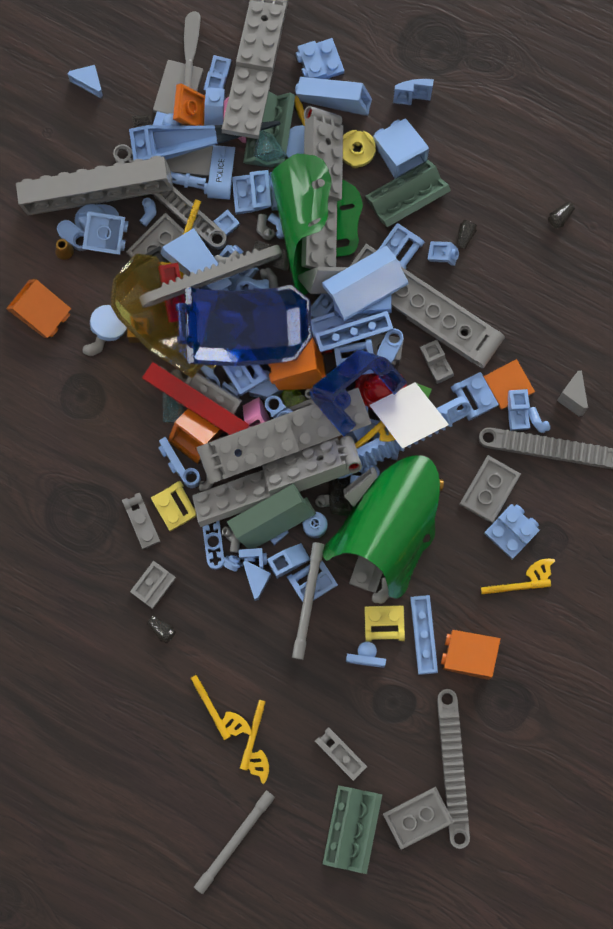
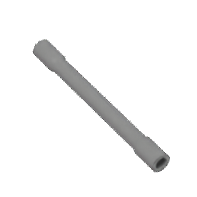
M313 542L308 578L292 658L304 659L316 582L324 550V544Z
M267 790L264 792L254 809L209 869L195 884L194 888L204 894L213 882L214 877L262 813L273 802L275 796Z

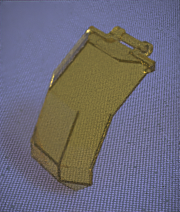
M135 254L113 279L110 292L111 307L117 318L150 352L190 378H193L203 365L214 369L218 364L217 361L228 347L235 343L234 337L229 335L234 325L223 324L217 317V314L211 311L202 345L183 341L187 319L169 323L165 301L150 307H142L139 297L147 292L161 288L158 269L161 263L157 256ZM185 293L186 308L189 314L192 299L189 298L188 293ZM222 343L219 346V348L215 351V353L212 356H210L213 353V351L218 347V345Z

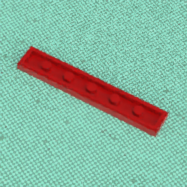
M154 362L151 363L142 377L143 380L228 435L247 429L250 426Z

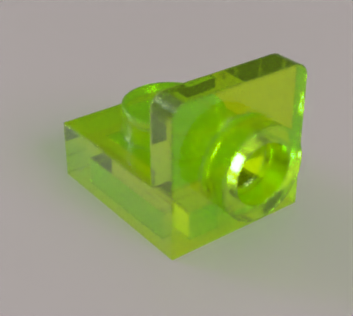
M284 390L281 394V399L287 408L307 401L298 390Z

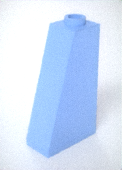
M300 77L299 83L295 87V93L301 102L364 116L369 114L372 98L363 83Z
M194 228L166 244L161 250V255L170 263L178 262L179 270L188 277L191 272L196 274L198 269L203 272L206 266L210 269L212 264L218 265ZM227 277L203 286L201 289L217 294V297L222 298L230 292L229 289L232 283Z

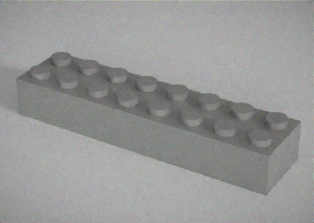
M153 156L148 160L135 159L131 163L124 164L123 162L113 164V166H97L91 170L79 169L74 173L61 172L57 176L52 177L44 175L40 179L35 180L23 179L21 182L16 183L18 204L29 216L85 206L86 204H98L172 191L173 183L171 169L165 158Z

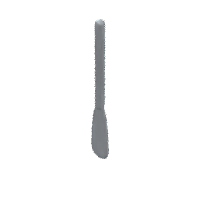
M196 11L190 12L186 16L184 28V54L186 60L184 85L191 88L193 59L196 53L201 20L200 14Z

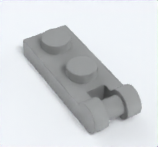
M137 493L133 498L123 499L122 502L142 549L160 543L141 494ZM138 504L140 509L133 511L131 506Z
M328 727L324 731L325 734L321 738L318 737L315 742L354 781L367 766ZM332 739L335 743L329 748L326 743Z

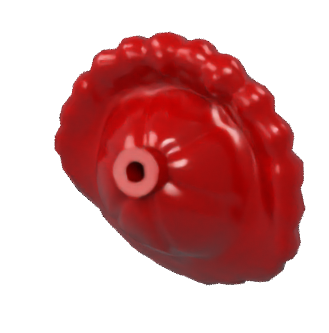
M376 365V373L359 375L355 382V388H359L365 406H368L369 410H373L370 404L407 386L406 380L395 368L386 365Z

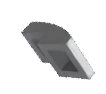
M438 340L420 347L427 366L437 384L454 377V373L445 358V353Z

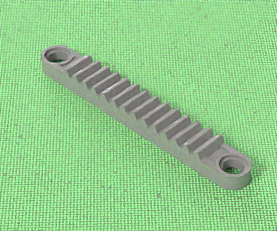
M121 144L115 147L113 155L117 163L123 162L125 164L133 161L132 149L129 146ZM122 150L128 152V156L125 159L118 157V153ZM173 187L172 191L151 194L161 204L165 205L171 213L175 214L178 219L187 224L193 204L175 187ZM198 210L192 229L194 228L200 238L211 248L219 250L225 247L227 238L224 231ZM220 235L223 238L222 242L219 244L213 243V236Z
M274 245L260 251L255 248L252 253L247 251L245 256L241 253L238 259L233 256L231 261L226 259L224 264L220 261L217 266L212 264L210 269L206 266L203 272L198 269L196 274L191 272L189 277L186 274L183 275L182 280L177 277L175 282L169 280L168 285L163 282L161 288L143 294L139 297L143 308L150 307L273 261L282 256L279 245Z
M484 428L478 437L479 443L485 448L613 469V448L606 446L601 447L600 445L578 443L577 441L572 442L570 440L555 439L554 437L549 438L547 436L496 428ZM491 433L494 440L487 443L484 441L483 435Z
M445 689L439 693L437 704L446 807L454 821L453 824L448 826L449 840L453 847L462 849L469 844L470 834L458 700L454 691ZM446 693L450 694L453 698L452 703L449 705L442 702V696ZM455 834H464L465 841L463 844L455 843Z

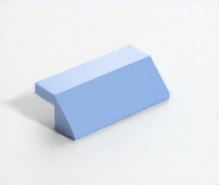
M385 246L322 282V285L333 299L335 310L346 321L408 285V280L397 258Z
M388 311L375 314H356L346 321L340 315H335L333 312L309 320V325L320 353L393 330Z

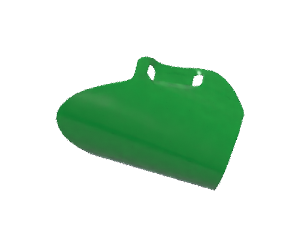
M295 154L283 161L272 171L271 180L295 291L298 297H303L308 291L298 280V275L311 269L301 267V238L318 233L325 226L328 218V198L332 180L323 159L315 155ZM318 179L325 181V184L317 189H313L311 185L312 182ZM342 180V199L337 201V240L348 239L350 243L345 247H336V257L352 254L356 251L359 243L357 230L363 203L356 187L345 180ZM355 205L352 209L340 210V206ZM321 218L318 223L308 227L310 222Z
M409 456L397 461L383 471L364 493L359 505L356 504L352 507V511L338 532L327 542L323 550L324 559L328 561L332 557L343 553L364 557L375 564L384 574L389 597L396 599L401 597L408 588L412 573L421 554L429 547L435 537V516L439 502L440 480L432 460L425 456ZM430 534V540L423 543L425 535Z

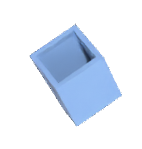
M406 118L401 121H394L390 127L379 129L373 135L376 148L395 179L427 161L429 147Z

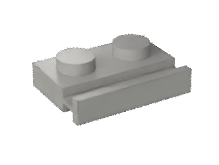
M359 556L349 584L376 593L382 571L371 561Z
M153 561L130 592L154 609L176 577Z

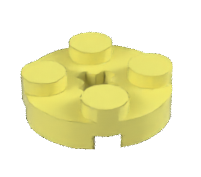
M351 130L343 135V161L347 165H350L352 168H358L369 164L373 160L376 145L373 137L368 132ZM354 145L362 146L361 151L354 152Z

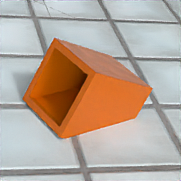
M37 279L29 280L6 308L44 338L55 335L58 331L57 326L61 321L65 322L70 316L68 312L71 310L67 304Z
M312 337L268 349L269 357H267V362L271 368L269 378L278 390L328 388L324 357Z
M187 409L175 421L168 442L198 464L201 459L196 447L217 440L223 431Z
M452 630L451 634H447L445 645L448 648L447 653L442 654L441 664L444 665L443 670L486 680L491 679L501 638Z

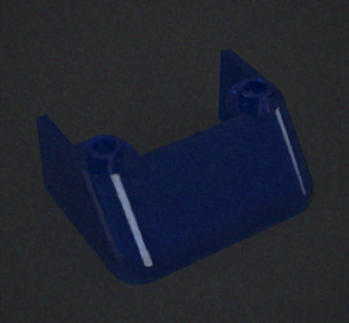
M358 350L311 388V399L343 436H346L356 426V423L344 411L351 403V397L345 388L371 368L394 395L408 383L385 357L364 350Z

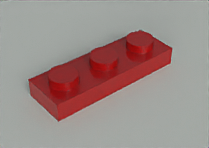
M178 262L158 266L161 285L163 282L168 285L169 280L175 282L177 277L181 279ZM184 294L165 301L169 323L188 318Z

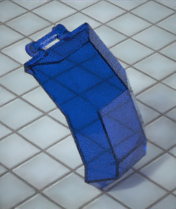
M293 285L240 291L195 289L189 287L185 288V303L176 304L179 331L177 343L187 345L188 364L247 366L295 361L312 339L310 300Z

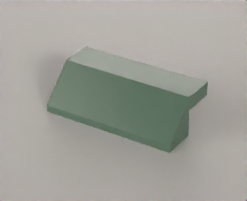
M269 92L263 122L280 121L281 124L260 131L259 139L247 137L243 163L272 168L285 161L295 101L294 94L286 93L277 96Z
M427 160L365 197L378 219L386 227H389L450 192L451 189L441 179L437 167Z
M293 483L231 518L227 523L236 538L248 549H255L314 516L316 512L307 497L303 499Z
M338 785L323 865L367 874L382 794Z

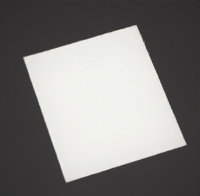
M416 382L370 404V407L402 448L449 425Z

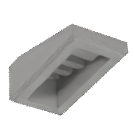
M371 467L343 489L345 498L353 507L378 476L374 467Z

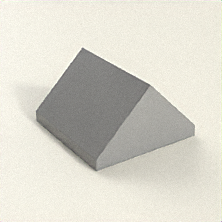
M316 267L298 275V280L310 294H328L323 288L322 282L348 267Z
M582 370L577 371L557 400L578 416H583L588 409Z

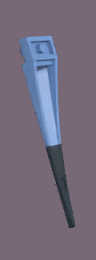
M280 121L262 122L261 131L279 126L281 123ZM146 125L129 129L133 160H148L153 156H161L167 160L242 137L222 133V125Z

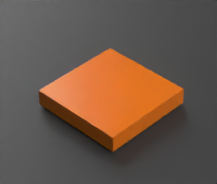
M182 83L177 84L173 120L185 126H204L205 95Z
M517 359L483 376L501 410L508 407L509 390L528 389V396L535 393Z

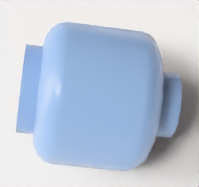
M316 512L314 516L303 521V530L311 538H320L327 531V519L322 513Z

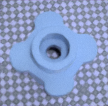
M234 555L223 558L225 561L223 565L229 570L237 571L240 566H243L240 559Z

